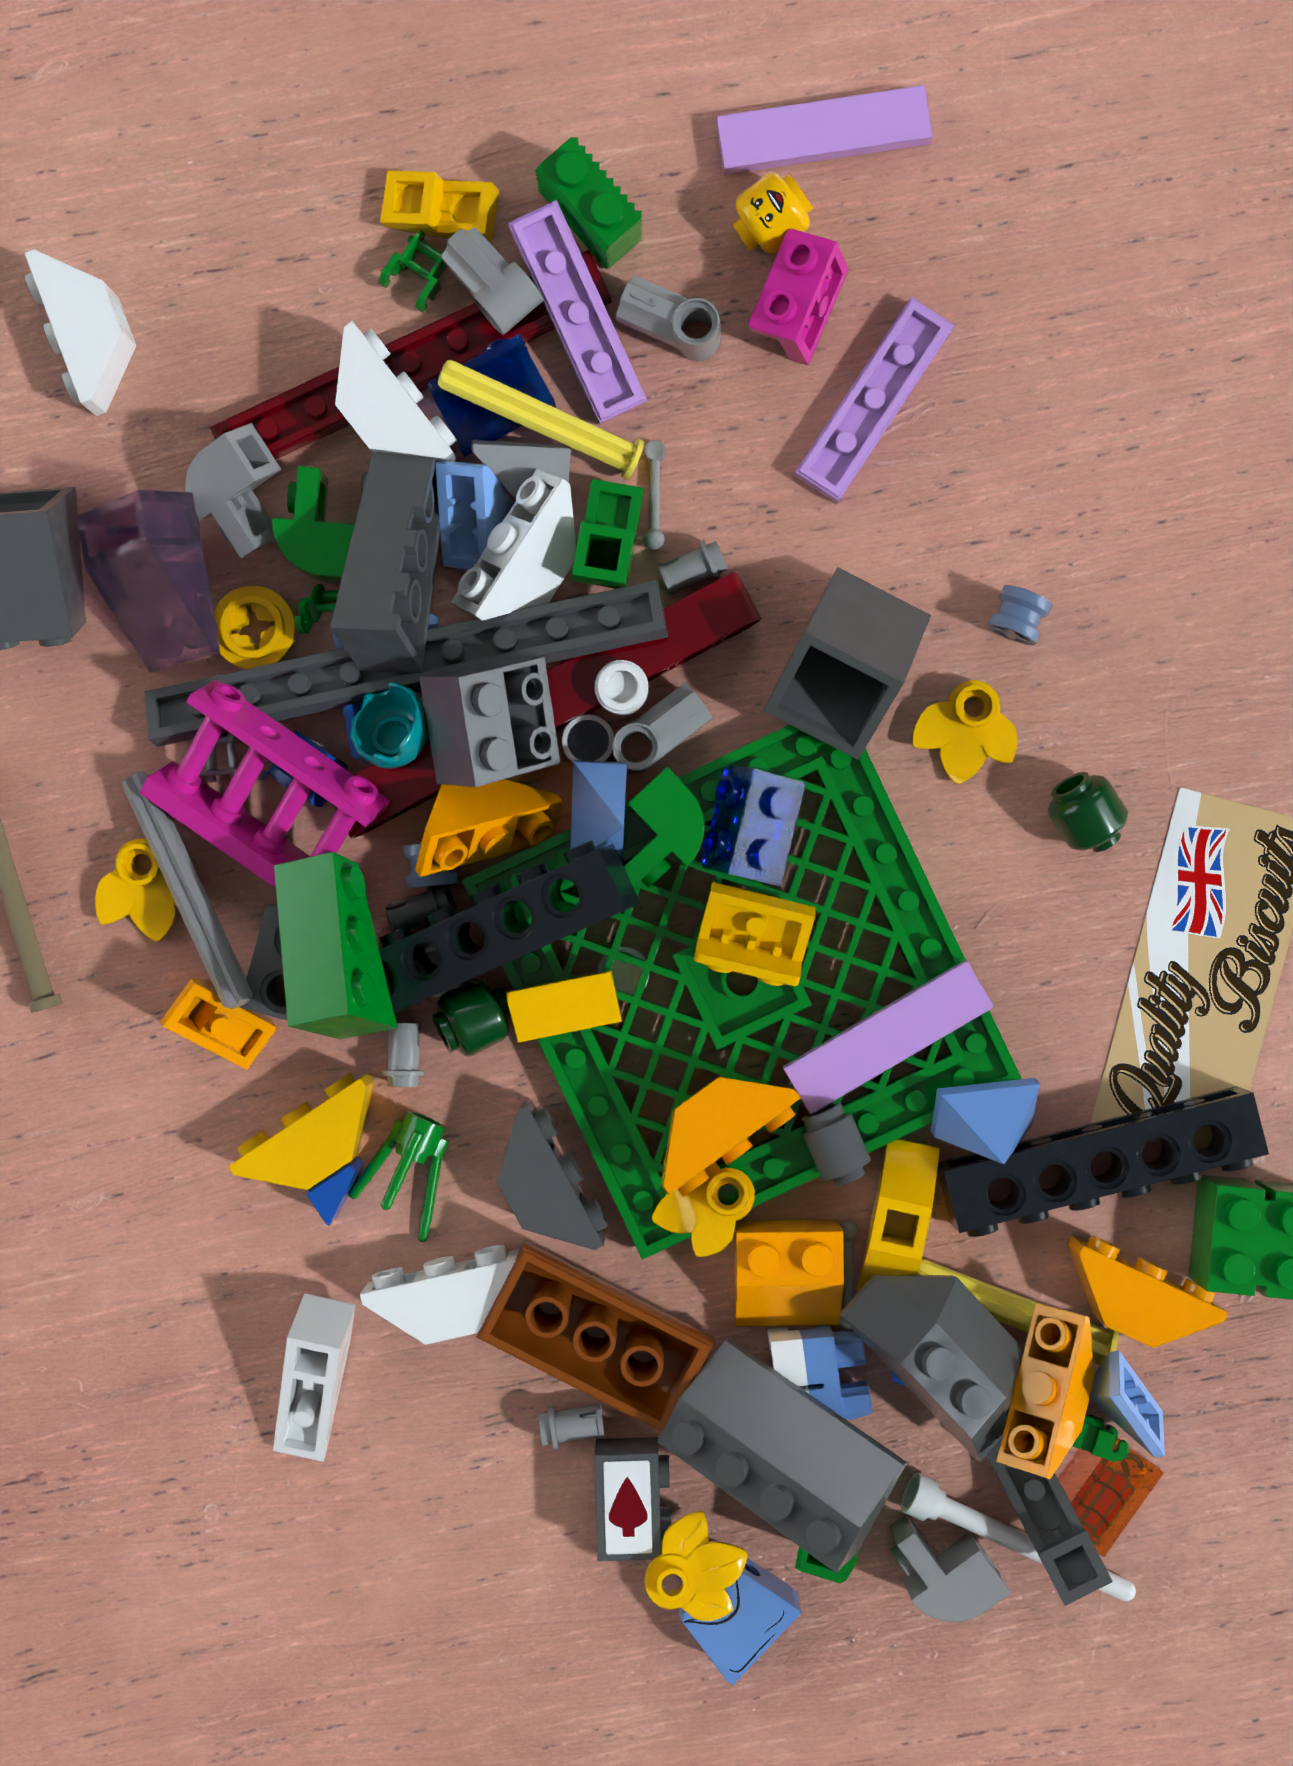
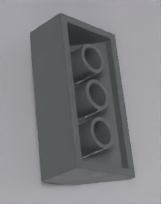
M730 1338L721 1344L680 1397L658 1440V1443L835 1573L861 1548L907 1464L898 1455Z

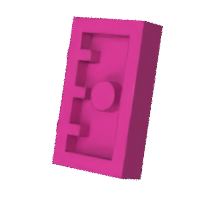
M789 229L785 234L749 320V326L753 332L778 339L790 360L808 366L849 270L837 241Z

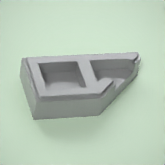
M471 440L473 453L484 465L489 466L497 479L515 499L520 486L528 478L532 477L536 469L561 477L569 483L571 448L565 444Z

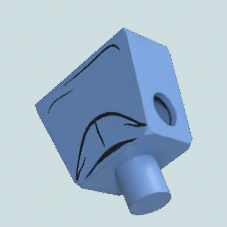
M747 1558L741 1576L731 1586L725 1588L733 1606L731 1613L717 1620L701 1621L694 1619L682 1608H679L680 1618L726 1681L732 1686L801 1614L798 1592L749 1558ZM674 1574L680 1581L682 1580L678 1575Z

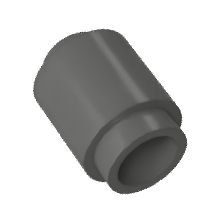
M841 1102L827 1105L813 1114L809 1113L802 1118L806 1128L802 1135L822 1181L833 1179L836 1186H842L865 1175L863 1166L868 1164L871 1158L851 1112L845 1113Z

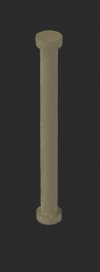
M0 818V893L33 1001L28 1004L31 1013L63 1003L60 994L54 995Z

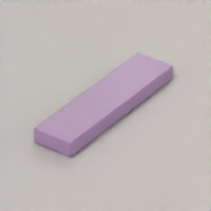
M925 85L717 116L716 121L724 175L929 145L933 138Z
M557 200L508 223L509 230L535 286L544 299V306L598 423L601 424L647 402L646 396Z
M910 297L795 471L794 476L837 504L955 325L913 297Z
M964 960L784 1065L783 1069L809 1113L813 1114L994 1008V1005L969 962Z

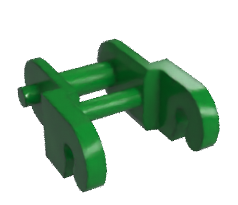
M420 230L414 236L410 235L407 242L409 244L402 255L394 252L383 269L378 284L387 288L391 282L389 279L391 274L397 276L401 269L406 270L407 267L428 282L415 305V308L423 313L427 308V300L433 301L441 289L438 279L445 268L448 267L441 258L444 252L441 253L424 242L425 233ZM418 251L435 262L430 272L412 261Z
M316 584L309 598L301 599L297 606L299 616L294 618L295 628L299 634H308L313 624L319 622L323 612H334L335 604H327V602H336L339 590L326 591L323 584Z
M1090 1414L1085 1415L1082 1431L1073 1443V1447L1088 1451L1094 1456L1113 1462L1122 1461L1129 1452V1445L1125 1440H1120L1117 1450H1112V1446L1118 1439V1430L1114 1426H1110L1105 1430L1102 1418Z

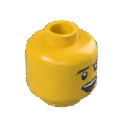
M769 172L736 198L735 208L740 219L732 225L750 251L759 245L766 253L775 255L778 253L785 234L789 229L806 232L809 229L810 218L808 213L814 208L790 173L783 178L776 172Z

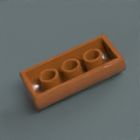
M526 1241L521 1246L517 1258L476 1338L660 1432H663L680 1397L698 1375L714 1345V1338Z

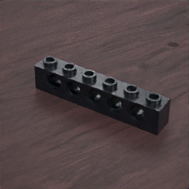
M593 840L563 853L567 864L549 871L546 862L541 863L516 875L519 886L503 892L498 883L471 895L470 899L473 904L471 908L457 913L454 905H450L424 917L428 927L412 934L409 925L380 937L379 939L383 948L379 949L382 964L391 970L394 978L393 986L388 985L394 1013L639 904L640 901L614 844L596 849ZM564 879L574 883L578 889L579 901L576 906L568 904L561 895V884ZM517 901L523 902L530 909L532 919L529 927L522 925L515 916L514 908ZM471 922L480 926L484 932L485 942L483 947L476 945L470 938L469 927ZM426 943L433 946L438 953L439 963L437 967L431 965L425 957L424 949Z
M1235 1086L1021 1141L1005 1164L973 1153L938 1162L937 1171L951 1224L959 1233L967 1232L969 1237H978L996 1232L999 1229L998 1223L1018 1219V1222L1021 1224L1042 1221L1050 1216L1049 1210L1069 1206V1210L1072 1211L1093 1208L1100 1204V1197L1119 1193L1120 1197L1124 1198L1144 1195L1152 1190L1151 1184L1170 1180L1171 1184L1191 1183L1203 1177L1201 1171L1221 1167L1222 1171L1242 1170L1254 1164L1252 1158L1268 1155L1269 1151L1254 1092ZM1205 1125H1209L1212 1130L1210 1144L1204 1149L1196 1150L1193 1142L1196 1131ZM1159 1138L1162 1143L1160 1156L1153 1162L1144 1163L1142 1158L1144 1145L1151 1139ZM1109 1151L1112 1158L1109 1170L1103 1175L1093 1176L1090 1168L1092 1159L1100 1152ZM1049 1165H1059L1061 1168V1178L1057 1185L1049 1189L1041 1188L1039 1176L1042 1170ZM998 1178L1010 1179L1011 1190L1009 1195L998 1202L990 1201L988 1199L990 1184Z

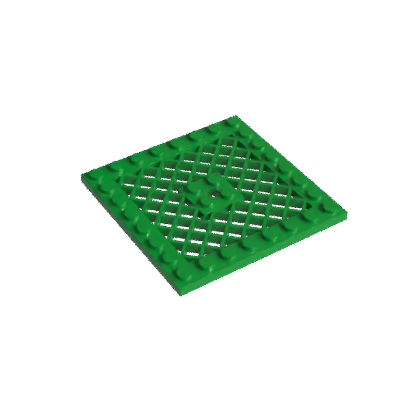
M789 724L678 777L697 799L702 810L704 823L740 807L731 833L704 824V833L728 841L718 869L695 860L688 865L689 867L714 875L713 882L721 884L722 880L726 879L750 888L749 891L758 893L759 891L776 898L816 907V912L819 915L811 938L808 940L798 986L787 984L774 986L757 979L755 987L750 992L736 994L727 986L726 978L728 973L713 971L706 967L705 964L694 961L697 938L706 903L678 894L687 867L672 852L665 858L681 864L671 891L655 885L647 888L642 881L633 887L637 897L640 889L668 898L658 926L632 917L633 906L625 910L624 913L620 912L611 916V918L621 921L611 948L584 939L587 928L578 931L577 935L571 934L562 938V940L573 943L564 969L552 943L502 965L513 989L579 976L571 972L580 947L608 956L603 971L612 969L615 959L643 968L634 995L616 989L617 999L631 1003L622 1029L603 1025L537 1039L642 1260L692 1237V1233L680 1234L663 1229L653 1222L652 1215L659 1202L667 1194L661 1186L662 1175L660 1172L663 1173L664 1165L662 1159L668 1143L672 1111L680 1106L683 1101L685 1102L693 1096V1094L686 1091L695 1066L722 1075V1078L780 1087L769 1083L778 1056L790 1061L802 1056L781 1048L791 1021L816 1030L810 1050L823 1043L825 1034L836 1036L843 1032L840 1029L829 1026L838 999L863 1007L859 1019L860 1022L872 1015L873 1011L877 1012L885 1007L876 1004L886 976L910 984L909 992L966 960L866 748L857 760ZM816 771L823 787L799 778ZM787 784L778 811L751 802ZM795 787L822 796L813 823L786 814ZM631 800L627 801L625 805L623 862L635 857L657 836L628 805ZM829 802L846 835L821 827ZM748 809L775 819L765 846L738 836ZM783 822L809 831L800 858L773 849ZM571 828L463 879L462 882L469 897L498 883L503 892L519 886L516 875L541 863L546 862L549 871L567 864L563 853L570 850ZM818 834L844 843L835 871L809 862ZM735 844L762 853L753 881L726 872ZM852 849L868 882L843 874ZM770 856L797 866L788 893L761 884ZM805 869L832 878L822 906L796 897ZM564 879L561 884V895L566 902L577 905L579 897L562 892L575 885L571 881ZM840 882L866 890L857 918L831 909ZM874 897L891 930L866 922ZM517 901L514 908L515 916L522 925L529 927L532 919L530 909L523 902ZM675 901L703 911L693 938L666 929ZM828 916L854 925L844 953L818 944ZM628 924L656 933L646 960L618 951ZM863 929L888 937L879 965L854 957ZM663 936L689 945L672 954L680 972L654 964ZM897 944L913 977L889 969ZM816 951L841 960L832 988L806 979ZM850 964L876 972L867 1000L841 991ZM650 971L678 981L669 1007L641 998ZM685 984L702 1019L676 1010ZM804 987L829 995L820 1022L795 1014L812 1005ZM638 1006L665 1016L656 1042L629 1033ZM989 1010L930 1044L924 1059L910 1056L903 1060L918 1066V1068L888 1082L893 1068L891 1067L879 1074L877 1081L869 1080L861 1085L872 1090L842 1103L845 1113L851 1112L869 1153L931 1124L938 1088L1020 1080L1022 1078ZM673 1019L700 1028L691 1054L664 1045ZM781 1020L773 1044L748 1036ZM593 1030L618 1038L610 1063H608ZM708 1032L717 1050L734 1042L725 1067L699 1058ZM943 1039L949 1053L935 1059ZM625 1041L653 1051L644 1077L616 1067ZM743 1044L769 1053L760 1079L734 1070ZM660 1054L687 1063L678 1089L651 1080ZM615 1077L640 1086L632 1111ZM648 1089L675 1098L666 1124L639 1114ZM842 1097L836 1099L830 1104L841 1102ZM799 1099L790 1106L796 1115L800 1104L805 1105L802 1099ZM796 1115L771 1132L777 1135L753 1145L748 1151L728 1165L724 1160L716 1163L720 1169H738L749 1177L755 1190L753 1207L820 1176L802 1135V1132L806 1130L803 1122L792 1127ZM638 1125L662 1133L654 1158ZM765 1126L760 1128L765 1131H768ZM733 1186L723 1187L719 1192V1201L724 1205L734 1204L739 1197L738 1190Z

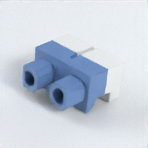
M818 1325L813 1329L791 1331L788 1330V1327L767 1329L771 1364L774 1370L846 1420L872 1414L867 1381L840 1384L838 1368L866 1365L863 1340L856 1332H832L830 1325Z

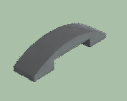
M1001 1437L987 1454V1457L1063 1604L1066 1606L1112 1583L1113 1581L1087 1531L1081 1524L1056 1474L1054 1473L1051 1479H1047L996 1462L1002 1440Z

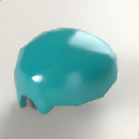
M389 682L387 691L377 694L367 693L364 696L361 710L357 712L352 720L350 739L358 755L363 760L378 767L391 769L412 762L426 748L429 742V733L424 703L412 689L398 682Z

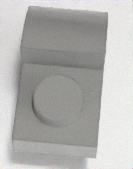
M252 423L222 434L203 448L190 463L185 481L187 503L196 523L213 516L220 526L224 539L234 547L240 558L275 541L272 520L254 494L253 489L275 475L281 468Z
M907 1514L890 1526L897 1544L891 1551L902 1569L909 1576L904 1581L911 1601L930 1617L946 1622L967 1621L980 1616L1011 1594L1002 1573L971 1531L937 1555Z

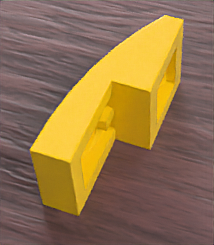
M387 170L380 223L385 227L412 233L422 230L425 235L451 238L460 229L470 230L475 227L489 242H492L499 189L493 182L445 181L436 172Z

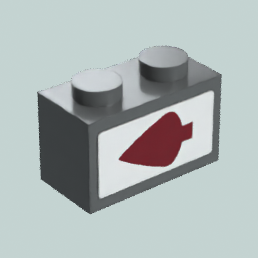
M658 1437L596 1439L595 1489L598 1561L653 1560L661 1555V1540H663L665 1531L671 1525L670 1507H660V1488H670L669 1455H659Z

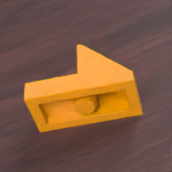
M191 979L160 1021L164 1028L248 1070L277 1030L274 1022L261 1013L240 1007L234 1009L225 1008L217 995L211 979Z

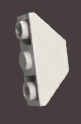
M35 249L25 252L24 254L31 273L25 274V280L35 302L39 306L44 304L50 322L44 324V331L54 352L57 355L62 354L68 372L62 374L66 390L75 404L81 403L95 416L102 415L107 412L136 348V343L119 297L103 280Z
M353 321L348 323L343 329L335 402L343 416L372 452L431 457L438 461L454 462L457 458L449 446L457 440L438 415L434 416L431 420H428L416 404L424 398L404 371L397 377L391 372L383 361L390 355V352L375 332L369 328L362 334Z
M536 469L532 477L528 478L520 486L516 495V502L503 522L499 523L491 531L487 540V547L474 567L469 569L461 578L458 592L451 601L453 605L483 621L509 614L512 611L550 602L573 566L576 553L571 488L566 480Z
M495 1245L474 1252L475 1259L455 1263L453 1256H446L425 1262L423 1264L424 1270L404 1274L403 1268L398 1267L377 1272L372 1275L373 1281L368 1282L360 1293L362 1305L425 1345L477 1334L517 1258L519 1249L506 1251L505 1245Z

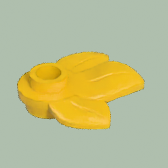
M970 680L958 685L951 692L948 701L928 706L920 714L912 733V746L914 748H939L942 767L955 784H961L974 776L984 764L987 756L1002 763H1012L1018 745V736L1014 724L1000 713V699L997 692L989 684L978 680ZM967 698H976L981 703L982 709L977 717H971L965 712L964 703Z
M144 838L133 839L125 843L118 851L115 859V870L104 876L98 883L95 895L96 915L101 925L114 923L130 915L132 921L147 937L158 942L169 933L174 925L177 914L176 903L147 840ZM143 854L151 860V869L146 874H141L136 868V860Z
M715 1162L704 1169L709 1179L688 1195L683 1197L678 1189L670 1195L666 1194L652 1215L653 1222L673 1233H692V1246L697 1257L710 1256L722 1251L733 1239L736 1221L742 1219L750 1212L755 1201V1190L751 1180L738 1169H720ZM725 1186H733L739 1192L738 1200L732 1205H724L719 1201V1192Z
M695 1511L688 1513L672 1523L665 1531L662 1540V1554L651 1561L645 1572L646 1592L652 1602L661 1608H682L694 1619L701 1621L720 1619L733 1611L732 1602L725 1588L731 1586L741 1576L747 1561V1552L744 1548L734 1544L719 1541L709 1542L708 1524L704 1512ZM676 1574L682 1579L680 1586L672 1591L663 1588V1579L667 1575Z

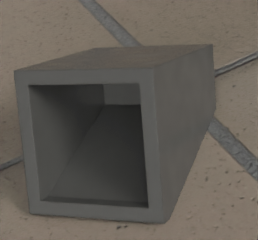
M75 487L0 492V650L13 648L19 645V641L38 640L39 645L44 647L66 644L71 641V638L86 623Z
M837 567L763 711L858 760L903 686L931 615Z

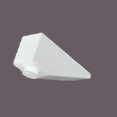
M304 1294L287 1336L273 1451L324 1462L350 1346L355 1304Z

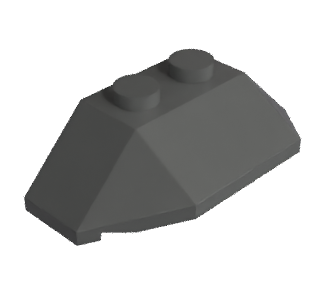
M873 1275L839 1315L976 1460L981 1462L1003 1436L1024 1349L955 1276Z

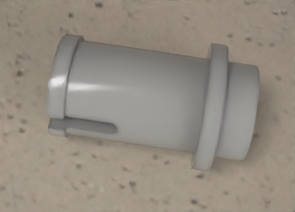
M705 540L700 542V548L668 562L657 564L670 596L711 577H714L716 581L720 579V573L728 570L716 541L706 545Z
M397 1023L398 1028L388 1030L387 1070H382V1075L387 1076V1086L417 1087L419 1086V1076H424V1070H419L421 1023Z
M600 1403L593 1406L555 1411L554 1406L548 1407V1412L539 1414L542 1446L553 1445L555 1450L559 1449V1443L597 1437L605 1438Z

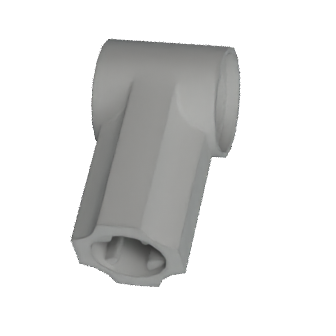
M475 227L470 230L460 229L447 240V247L441 256L442 260L473 295L472 298L477 307L501 335L507 333L544 301L540 291L519 265L515 262L509 265Z
M636 275L627 283L616 313L617 322L677 348L680 354L688 360H707L717 352L722 339L719 312L711 302L702 298L688 299ZM692 322H705L711 327L709 333L702 338L693 339L684 334V329Z
M685 682L615 734L612 743L614 757L617 762L627 763V771L645 772L651 769L658 760L710 722L713 717L701 699ZM633 734L645 736L652 745L650 756L642 762L633 763L628 761L621 752L623 741Z

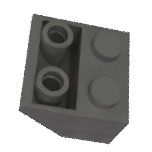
M545 657L464 666L419 677L437 784L479 787L560 763Z

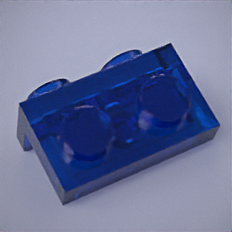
M520 334L510 339L502 338L490 343L483 350L482 354L461 364L557 408L554 398L530 357L526 343ZM440 372L437 374L436 379L427 384L441 415L456 438V442L464 457L473 453L471 440L495 441L523 426L441 389L438 385Z
M727 765L716 788V806L713 819L703 843L704 857L702 867L781 886L806 783L754 768Z

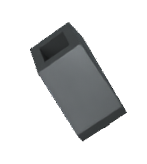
M529 1099L521 1104L517 1112L497 1184L523 1230L596 1250L604 1246L605 1233L603 1229L609 1226L607 1218L597 1200L593 1198L587 1201L577 1183L584 1180L571 1153L568 1152L561 1155L552 1137L558 1134V1130L549 1112L544 1106L536 1109L532 1100Z

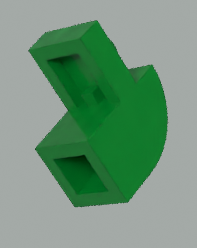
M298 466L297 482L290 481L287 492L288 512L294 514V519L272 518L275 540L284 556L304 574L317 581L341 584L355 524L325 522L328 478L320 468Z
M591 479L584 522L581 521L572 570L573 582L614 589L628 586L644 494L643 487Z
M667 766L628 803L633 811L657 835L624 866L633 887L640 881L647 888L656 882L671 867L664 859L671 852L687 867L696 857L703 841L704 818L701 807L692 792Z

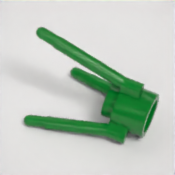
M407 1111L403 1121L396 1119L390 1135L349 1191V1197L356 1199L397 1143H399L395 1152L402 1157L381 1202V1208L389 1210L402 1186L412 1161L424 1164L427 1156H431L418 1232V1240L426 1242L433 1216L442 1157L449 1143L448 1140L442 1138L446 1127L429 1117Z

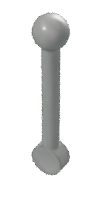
M652 440L646 444L644 450L645 458L650 462L649 531L645 534L644 542L648 548L656 550L661 548L665 541L664 535L660 531V462L665 457V446L660 441Z
M849 1220L840 1223L843 1230L844 1308L854 1298L853 1239L858 1235V1226ZM840 1316L842 1327L852 1329Z

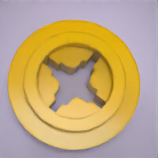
M262 586L240 587L228 593L217 605L211 622L212 638L220 654L227 661L242 669L283 661L285 654L295 643V617L287 601L273 590ZM250 607H252V612L256 614L259 621L275 624V626L268 627V630L261 632L260 649H258V646L249 635L234 634L235 631H240L242 627L249 625Z

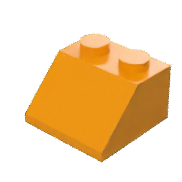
M737 1220L734 1231L735 1326L839 1325V1313L841 1312L844 1289L843 1230L838 1220Z

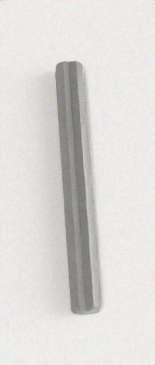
M144 771L135 773L123 781L122 787L222 1005L230 1009L238 1008L252 999L253 993L170 814L139 793L150 774H146Z

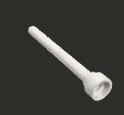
M916 1472L909 1480L901 1502L903 1513L921 1521H925L927 1518L936 1520L940 1517L1042 1564L1027 1533L946 1497V1491L939 1488V1482L926 1475ZM1108 1571L1113 1582L1098 1590L1122 1601L1132 1600L1136 1594L1134 1584Z

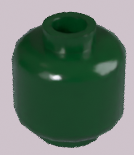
M1079 772L1067 777L1052 790L1051 795L1053 799L1048 807V815L1071 849L1080 851L1092 849L1094 852H1102L1119 841L1121 838L1120 831L1127 822L1128 811L1110 782L1104 776H1089L1087 772Z
M473 979L440 996L437 1002L438 1012L432 1014L435 1028L448 1051L458 1050L461 1054L468 1057L474 1056L503 1041L509 1033L507 1018L511 1014L505 991L500 986L492 990L488 983L481 979Z

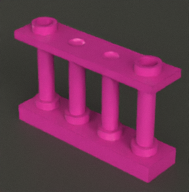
M216 679L191 693L187 700V703L204 714L205 718L181 764L179 765L172 761L147 777L139 792L275 888L274 865L330 852L337 853L355 821L366 827L384 812L391 802L378 792L372 782L363 777L354 776L245 700L244 695L237 688L221 683ZM223 729L250 746L224 795L203 782L199 776ZM267 760H270L294 778L266 826L246 812L242 805ZM313 790L338 809L312 854L309 856L289 842L286 834L310 792Z

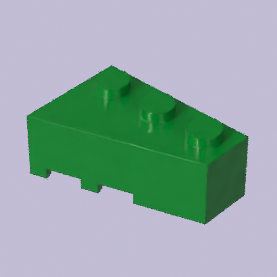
M330 852L274 865L288 1027L340 1040L398 1028L365 894V879L358 863Z

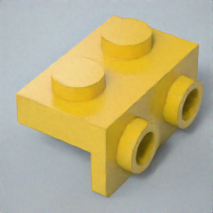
M712 882L697 938L694 961L705 964L706 967L716 972L729 973L734 971L754 976L761 982L769 985L780 986L787 984L798 986L803 957L815 920L816 907Z

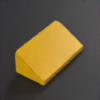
M612 969L517 988L506 992L518 1043L622 1022Z

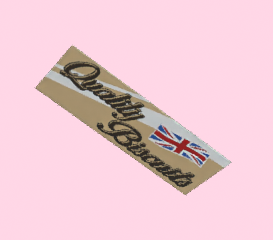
M1186 788L1179 789L1091 1123L1235 1086L1250 1091L1293 931L1292 816ZM1205 1125L1196 1131L1193 1140L1196 1150L1204 1149L1210 1144L1212 1130L1209 1125ZM1159 1138L1150 1140L1162 1144Z

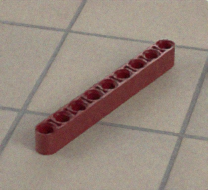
M734 572L664 608L668 631L667 638L574 657L548 670L547 676L556 732L566 727L573 719H577L578 716L588 715L602 707L595 694V680L599 671L608 663L616 660L633 662L643 670L648 682L761 621L762 618L739 574ZM430 739L426 748L417 758L404 766L389 769L373 764L354 774V776H360L372 782L378 792L391 802L387 809L366 827L355 821L348 833L350 839L366 834L438 795L442 784H437ZM332 804L335 811H337L338 808Z

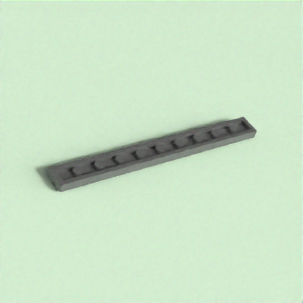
M657 580L516 610L509 614L483 621L475 619L429 629L427 632L422 673L360 671L349 654L342 648L144 691L149 740L159 747L194 739L205 715L189 705L187 700L191 693L215 679L237 688L242 692L245 700L275 721L363 703L364 696L367 693L377 694L387 691L389 682H398L416 692L421 690L419 677L459 667L534 657H545V662L551 663L667 638L668 631L660 588Z

